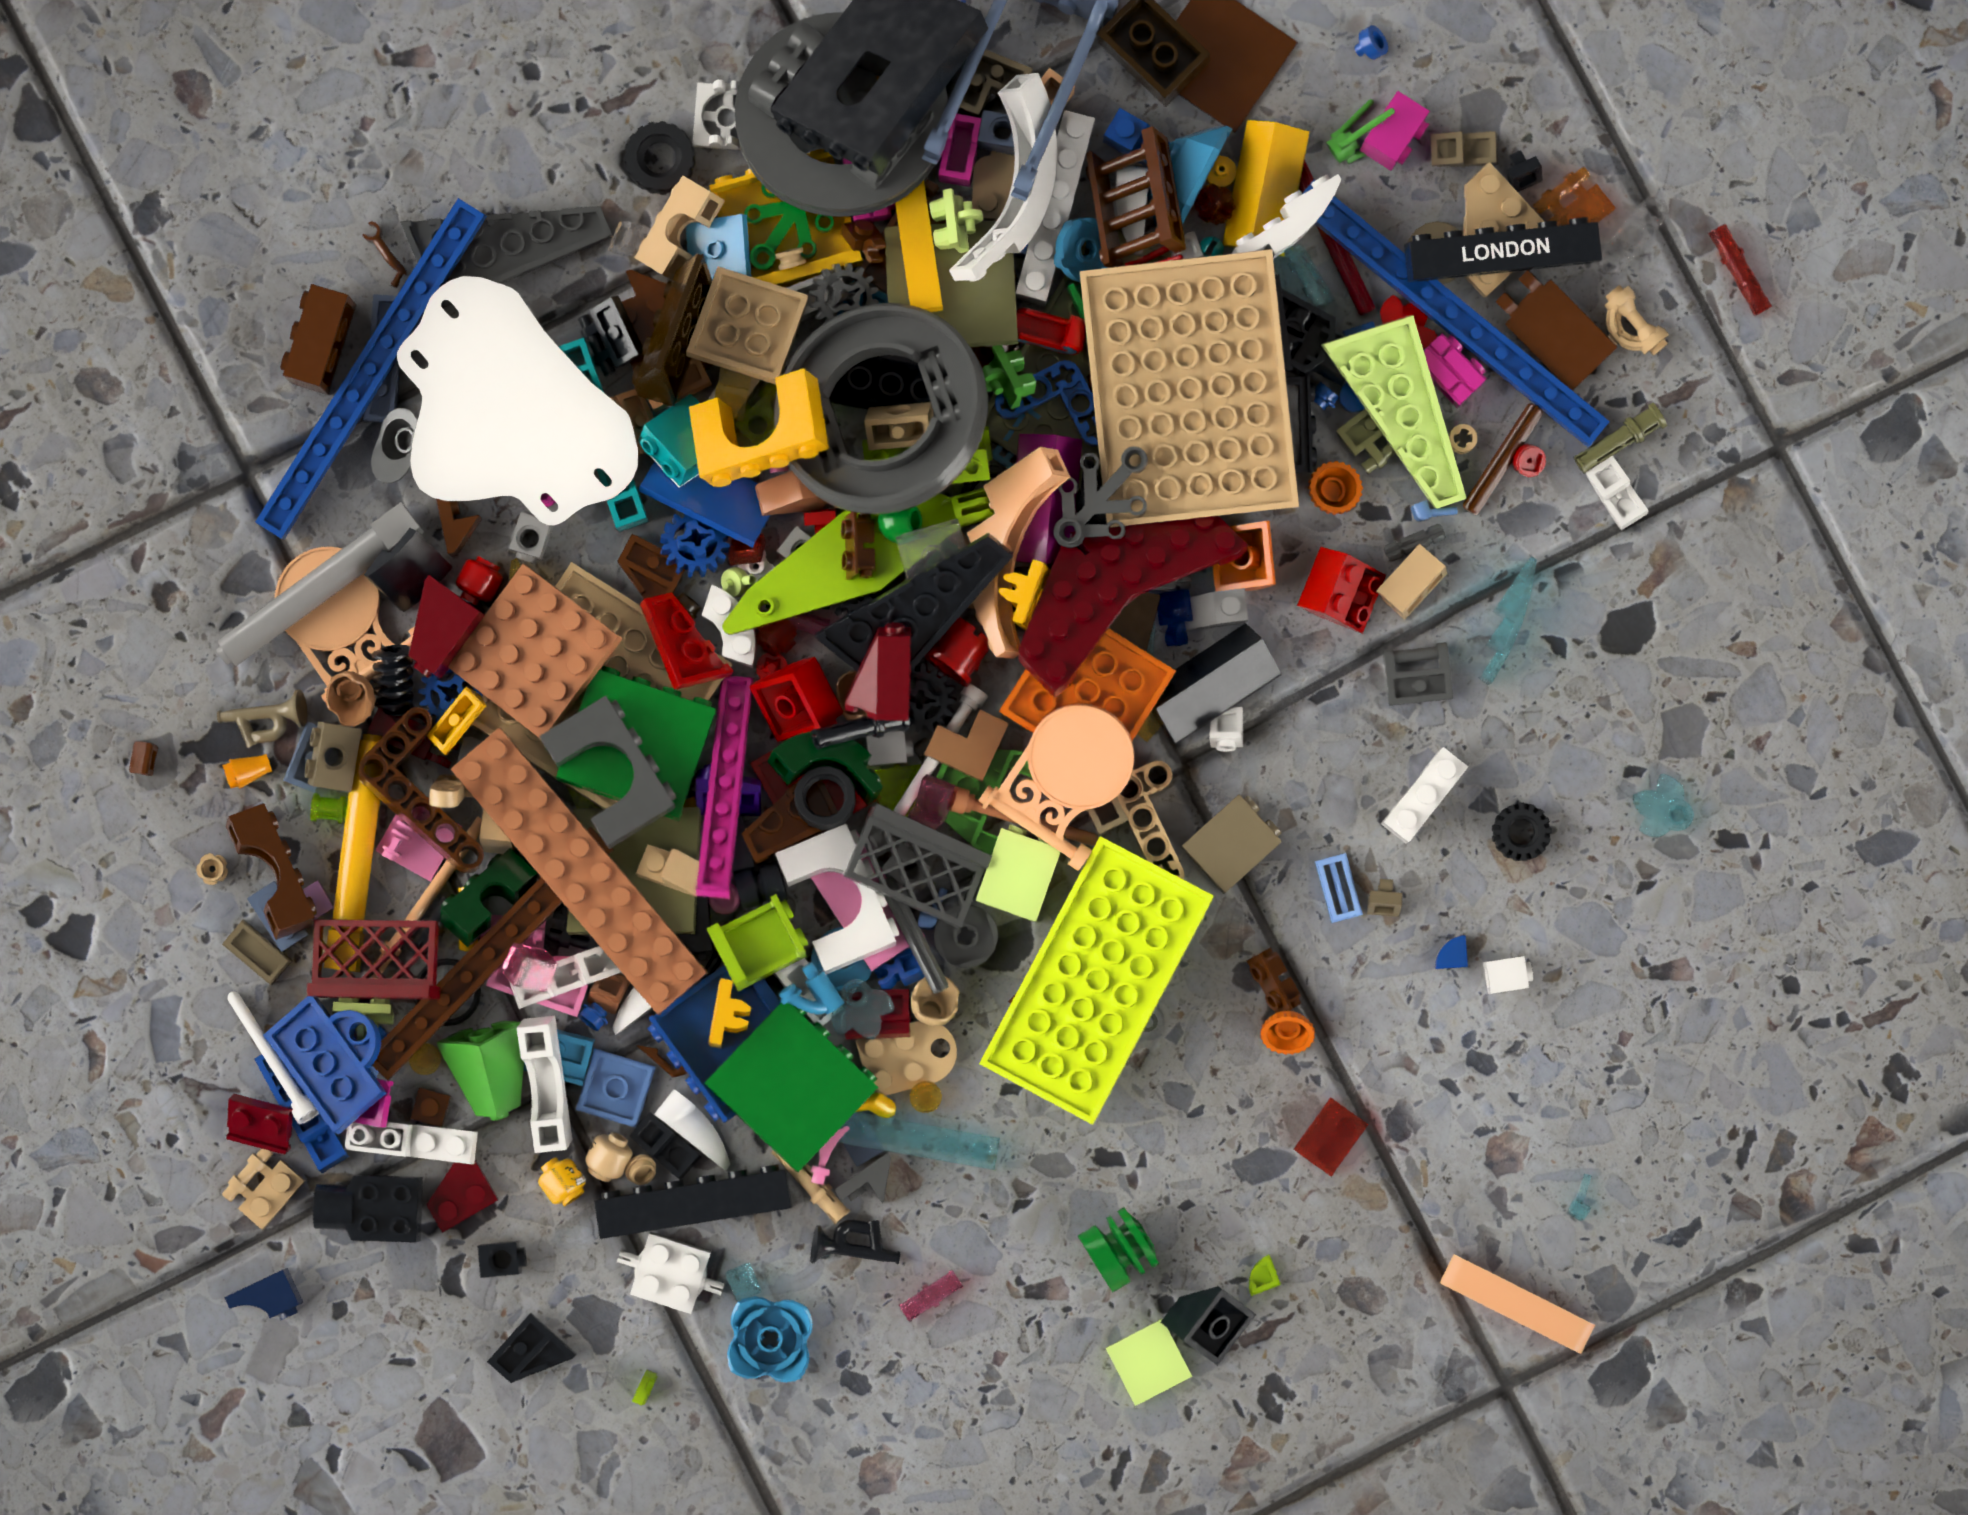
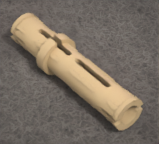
M774 1150L771 1152L810 1195V1201L813 1204L817 1203L834 1224H837L850 1212L831 1191L833 1187L829 1183L820 1185L811 1182L813 1173L810 1172L811 1167L808 1163L797 1173Z

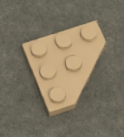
M1490 162L1464 185L1465 217L1463 236L1475 235V229L1494 227L1495 233L1507 231L1506 226L1525 224L1526 229L1538 228L1537 223L1545 222ZM1512 272L1468 276L1465 278L1485 298Z

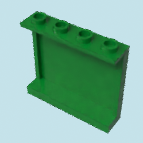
M603 666L588 684L579 711L604 696H607L610 703L614 700L618 702L625 714V717L621 719L627 730L631 727L635 729L642 741V744L638 746L644 757L649 754L651 755L660 770L655 773L661 784L667 781L677 797L672 801L675 809L663 817L679 822L712 721L716 716V709L711 707L712 702L703 698L694 697L693 701L682 698V692L664 686L663 690L650 687L651 682L646 679L633 676L632 680L620 677V671ZM596 746L561 765L556 779L559 782L619 801L628 793L632 786L634 769L628 757L618 749L609 746Z
M788 1002L783 1005L780 1003L711 1075L704 1085L798 1173L879 1087L874 1083L877 1077L865 1066L859 1069L850 1061L854 1056L841 1043L836 1047L827 1039L831 1034L818 1021L814 1025L811 1024L804 1017L807 1013L806 1011Z

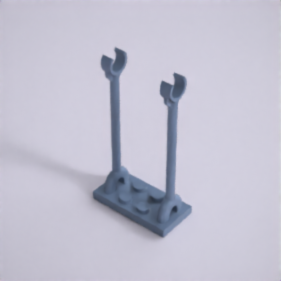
M993 0L985 18L988 30L969 54L938 125L932 129L924 146L925 152L922 156L923 160L937 165L948 139V131L1008 0ZM1034 0L1039 3L1046 2L1056 6L1061 12L1068 15L1075 14L1087 19L1088 22L1026 164L1022 165L1018 172L1011 196L1026 202L1037 176V168L1093 41L1101 26H1105L1116 15L1120 0Z

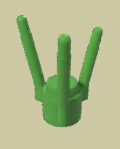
M1369 99L1339 130L1330 135L1332 139L1327 141L1326 144L1337 162L1341 163L1346 160L1348 164H1351L1355 160L1367 156L1361 151L1355 152L1359 148L1356 140L1395 113L1394 108H1390L1353 134L1350 131L1347 132L1374 104V100Z

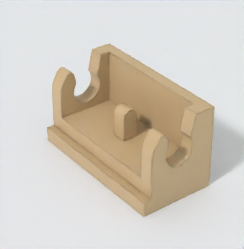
M1419 544L1376 591L1381 596V599L1405 620L1448 574L1447 569L1443 563Z

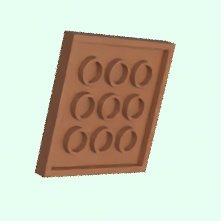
M522 564L486 612L448 668L539 737L560 724L623 638L531 568Z

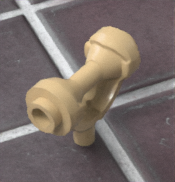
M1618 285L1605 296L1608 300L1604 305L1607 309L1606 327L1610 332L1608 337L1616 345L1619 343L1622 348L1641 351L1644 355L1650 351L1654 356L1668 344L1665 338L1669 333L1665 328L1647 323L1636 310L1634 302L1636 296L1630 286L1623 289L1621 285ZM1622 316L1629 320L1638 331V335H1632L1623 328Z

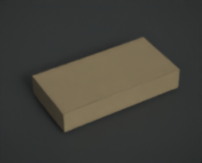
M242 920L222 943L223 946L270 985L275 983L293 961L245 920Z

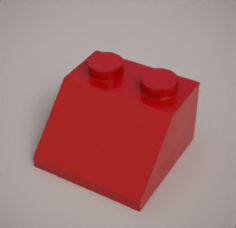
M815 656L793 662L749 685L777 742L798 734L811 732L813 729L824 728L843 713Z

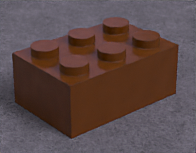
M311 284L309 291L305 290L303 292L299 306L303 310L299 322L295 321L290 333V339L293 340L290 352L286 351L284 353L280 367L281 370H284L283 376L291 384L329 395L357 306L349 295Z

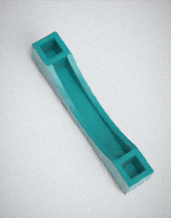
M581 338L558 346L589 381L604 392L586 340ZM597 468L600 482L605 487L612 484L611 478L603 469ZM634 477L622 492L606 500L615 527L619 532L649 522Z

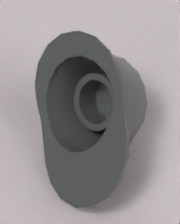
M397 408L389 412L384 418L371 459L372 472L383 483H394L401 480L411 467L412 443L418 419L413 412L406 408Z

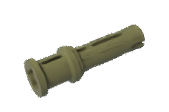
M1653 402L1648 404V409L1634 418H1626L1623 422L1624 425L1618 430L1573 456L1583 474L1634 442L1636 444L1645 441L1644 437L1660 427L1662 429L1666 428L1667 422L1658 407Z

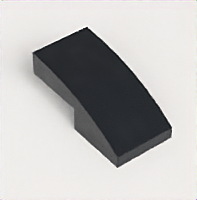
M649 1112L629 1135L679 1180H682L702 1157L701 1154L652 1112Z

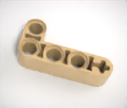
M1153 761L1132 771L1129 781L1134 782L1137 786L1136 796L1125 798L1120 793L1117 799L1128 818V825L1145 860L1153 864V862L1162 861L1170 855L1173 861L1166 863L1169 870H1176L1178 872L1177 877L1184 880V870L1149 796L1165 789L1172 780V771L1165 762ZM1154 767L1162 768L1166 772V781L1159 785L1152 783L1148 777L1149 771ZM1142 809L1150 813L1151 823L1148 826L1139 827L1134 823L1133 815L1137 810ZM1157 838L1163 841L1165 851L1162 855L1153 856L1148 852L1147 843L1151 839Z

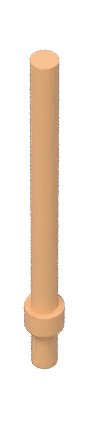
M478 816L466 831L475 840L480 835L482 819ZM463 850L460 853L461 860L465 857L469 850ZM447 860L445 861L405 920L420 921L456 868ZM402 928V929H403L405 932H407L410 928ZM396 931L391 940H386L385 943L391 948L402 936ZM382 947L379 950L381 954L375 963L386 953ZM399 948L395 955L398 957L402 950ZM391 957L379 968L382 974L392 961ZM375 973L371 976L372 978H378Z

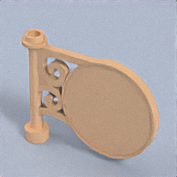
M314 548L293 559L283 570L278 580L275 598L339 552L341 548ZM365 572L285 630L300 646L327 687L332 676L325 670L312 650L332 652L328 657V665L334 672L338 673L344 672L347 665L341 663L337 666L336 660L341 656L347 657L350 662V669L348 671L356 672L370 681L374 675L382 673L372 669L374 663L382 662V660L372 661L367 659L362 650L364 643L367 641L375 643V647H367V651L370 654L381 650L382 644L385 647L395 645L387 638L380 624V590L364 575ZM415 626L408 630L411 637L402 642L401 645L411 646ZM372 627L376 635L368 633ZM355 644V654L346 648ZM327 687L324 689L325 693L321 695L325 703Z
M1070 704L1058 708L1039 723L1029 745L1000 788L997 786L992 788L988 785L978 801L983 804V809L991 805L1069 857L1068 865L1079 871L1092 852V849L1083 843L1078 848L1064 839V832L1071 820L1079 813L1110 802L1125 788L1134 767L1132 739L1122 722L1112 713L1101 707L1090 704ZM1028 760L1033 780L1029 778L1022 779L1017 784L1016 795L1021 799H1026L1028 794L1023 791V788L1029 787L1034 792V796L1029 801L1021 802L1013 798L1010 788L1014 779ZM1042 793L1049 798L1040 802ZM1046 807H1054L1059 813L1057 817H1053L1052 811H1049L1046 815L1048 824H1059L1056 833L1041 824L1040 815ZM1064 807L1071 808V810L1065 815Z

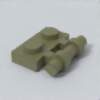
M1366 409L1335 431L1354 457L1363 450L1367 452L1370 458L1360 464L1367 474H1370L1376 468L1382 469L1388 464L1387 460L1396 454L1389 443L1380 450L1376 447L1374 442L1381 438L1383 434Z

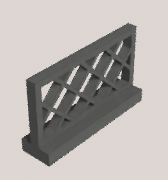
M879 804L869 807L865 817L866 822L843 877L952 926L961 928L984 869L988 868L992 856ZM872 827L883 832L887 845L875 850L872 849L868 839ZM891 836L900 840L893 842ZM902 842L911 844L916 858L901 863L895 845ZM865 846L867 853L861 855L862 850ZM889 848L896 866L881 871L875 853ZM920 849H922V850H924V851H926V852H928V853L922 855ZM931 855L941 858L945 871L930 876L924 858ZM869 856L876 874L864 877L855 873L854 870L858 860ZM918 861L925 879L910 884L904 866ZM949 862L957 866L951 868ZM960 868L974 873L970 885L959 889L952 872ZM898 869L905 887L892 890L887 887L883 874ZM947 874L954 892L939 897L932 879ZM877 877L878 880H879V883H877V882H875V881H873V880H871V879ZM927 882L934 900L921 903L916 900L912 887ZM906 890L907 893H908V896H906V895H904V894H901L900 892ZM967 890L966 895L963 899L961 892ZM956 896L960 906L956 918L945 913L941 900ZM935 903L937 909L932 908L929 905Z

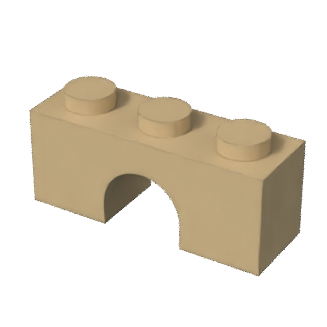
M682 175L679 182L673 187L671 196L663 210L657 214L655 223L647 237L640 243L639 251L634 258L673 280L676 270L693 257L680 244V236L683 229L694 222L701 223L709 228L725 200Z

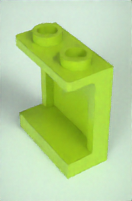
M776 894L770 897L771 902L722 927L716 923L706 928L738 992L807 957L804 947L809 944L801 928L794 930L789 920L794 915L787 901L780 902Z

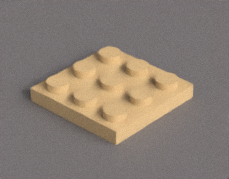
M717 267L686 355L776 385L775 378L782 375L808 304L809 295Z

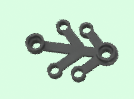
M1135 446L1127 448L1121 457L1122 465L1098 491L1097 470L1100 467V459L1093 453H1086L1081 457L1080 466L1084 471L1085 506L1077 515L1074 495L1079 488L1077 481L1072 477L1067 480L1074 483V489L1069 493L1064 492L1063 484L1058 487L1062 493L1063 517L1055 524L1054 537L1060 545L1066 548H1074L1079 546L1086 537L1108 536L1111 539L1118 540L1125 535V525L1119 520H1111L1108 524H1086L1095 514L1131 513L1135 516H1140L1146 512L1147 502L1140 496H1133L1129 500L1107 501L1132 473L1142 472L1147 467L1148 456L1144 450ZM1135 454L1139 455L1141 463L1138 466H1131L1130 457ZM1088 457H1094L1096 460V465L1091 469L1086 468L1084 465L1085 459ZM1135 500H1141L1143 503V508L1139 512H1134L1131 508ZM1113 524L1121 526L1119 535H1111L1110 527ZM1068 526H1074L1076 529V534L1072 538L1065 536L1064 532Z

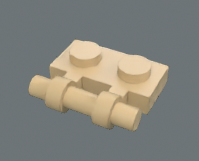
M261 1148L257 1154L253 1153L247 1159L248 1164L238 1176H232L228 1181L229 1186L222 1195L230 1202L239 1193L244 1196L246 1200L238 1209L263 1230L306 1180L283 1160H280L274 1168L269 1166L266 1162L274 1153ZM259 1171L265 1178L253 1190L247 1184Z

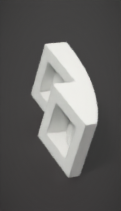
M1613 456L1586 472L1590 483L1620 530L1625 529L1648 514V509L1630 485V479Z

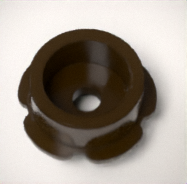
M682 592L677 599L690 616L696 619L698 617L696 614L701 610V606Z

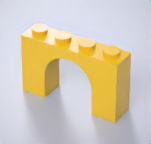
M803 368L775 378L780 406L779 421L772 435L763 443L753 447L739 446L736 438L732 408L718 397L690 406L689 411L699 477L713 487H725L731 484L733 480L742 477H755L761 471L770 468H782L787 466L789 462L800 458H813L818 455V452L829 449L819 383L815 376Z

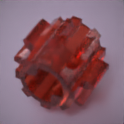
M1213 183L1210 186L1206 185L1204 189L1200 190L1194 202L1195 209L1199 212L1197 217L1216 226L1219 223H1225L1227 219H1231L1233 210L1236 208L1233 202L1234 199L1230 197L1232 192L1223 186L1219 187Z
M788 619L757 627L760 631L755 636L757 643L765 652L773 657L783 652L787 654L796 645L793 639L798 635L797 629Z

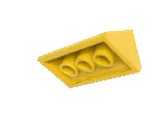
M1247 120L1223 238L1224 246L1236 248L1237 244L1235 242L1249 233H1252L1254 237L1265 231L1263 228L1265 224L1277 217H1280L1281 221L1284 220L1280 210L1286 204L1284 199L1299 189L1309 131L1277 122ZM1286 251L1280 254L1279 256L1285 257Z

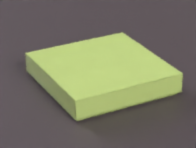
M1162 1319L1106 1347L1135 1406L1192 1377L1168 1328L1160 1323Z

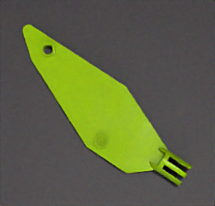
M980 488L953 497H947L939 493L917 505L916 507H918L922 515V528L913 540L901 544L893 543L886 539L879 531V514H871V519L874 520L875 542L873 544L863 543V548L875 549L876 571L873 572V577L868 579L860 578V573H858L852 579L846 580V570L842 569V554L846 551L845 539L841 537V523L851 513V511L844 510L752 585L723 622V631L728 635L736 634L881 591L955 530L985 521L994 515V510L990 509L988 505L990 501L985 489ZM768 604L771 606L767 612L760 611L763 605Z

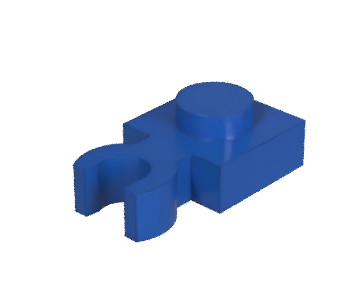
M910 948L893 958L895 963L891 965L883 964L874 970L878 979L887 976L878 981L882 990L892 989L900 980L904 986H907L925 977Z

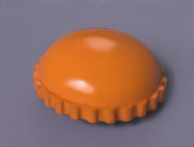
M1329 461L1326 464L1323 463L1315 469V472L1311 474V478L1308 480L1309 486L1307 488L1309 489L1308 495L1311 496V502H1314L1315 507H1319L1320 511H1325L1327 514L1332 513L1336 515L1337 513L1349 512L1360 501L1359 498L1362 496L1363 486L1361 485L1362 480L1359 478L1360 475L1356 473V469L1351 468V465H1346L1344 462Z
M1281 1011L1265 1020L1260 1029V1035L1266 1048H1270L1271 1051H1276L1278 1054L1292 1055L1305 1051L1307 1047L1311 1046L1315 1038V1028L1304 1015L1295 1011Z

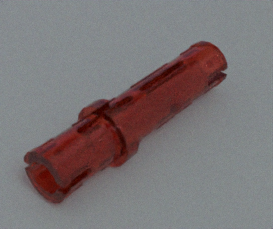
M1725 223L1709 232L1708 235L1722 257L1720 259L1722 265L1725 264L1732 274L1754 317L1771 308L1772 304L1763 292L1743 255L1745 251L1742 247L1739 248L1727 224Z

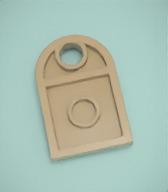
M920 1021L910 1023V1037L855 1039L862 1067L865 1066L877 1077L874 1083L879 1088L874 1093H882L886 1096L942 1080L951 1072L957 1058L956 1042L949 1030L943 1025L930 1026ZM940 1038L945 1039L950 1045L948 1055L942 1058L934 1056L931 1051L932 1043Z

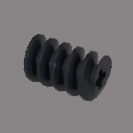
M390 645L372 653L374 659L382 660V662L372 665L374 671L382 672V674L373 676L374 683L382 684V686L374 688L375 695L382 696V698L376 699L375 707L382 708L387 715L403 716L408 710L414 708L413 703H411L414 699V694L411 691L414 687V682L411 679L414 671L410 667L413 664V659L408 656L410 650L408 645Z

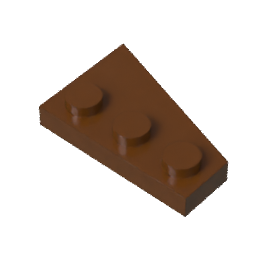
M823 780L815 782L809 788L806 795L809 809L819 816H831L838 811ZM798 782L786 790L785 794L772 807H769L742 833V837L755 864L775 856V853L827 831L811 827L801 819L795 805V789Z

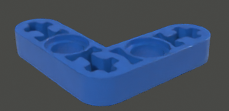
M1060 361L1034 374L1033 376L1036 381L1044 383L1047 392L1045 396L1039 399L1033 398L1030 395L1025 396V399L1030 403L1027 406H1024L1023 400H1021L1020 407L1015 408L1014 412H1010L1008 409L1002 410L1000 407L1004 404L1003 393L997 395L995 399L997 414L1004 419L1011 420L1060 396L1084 443L1091 447H1098V440L1094 436L1088 437L1086 435L1090 430L1087 421L1085 420L1082 424L1078 421V419L1087 418L1092 414L1094 402L1093 394L1080 369L1072 361ZM1061 368H1065L1066 371L1073 370L1072 382L1067 384L1065 380H1061L1055 383V387L1058 390L1053 392L1051 383L1045 376L1051 374L1053 380L1060 376ZM1077 395H1083L1089 400L1090 406L1084 412H1077L1071 406L1072 399ZM1094 416L1091 418L1094 426L1096 427V420Z

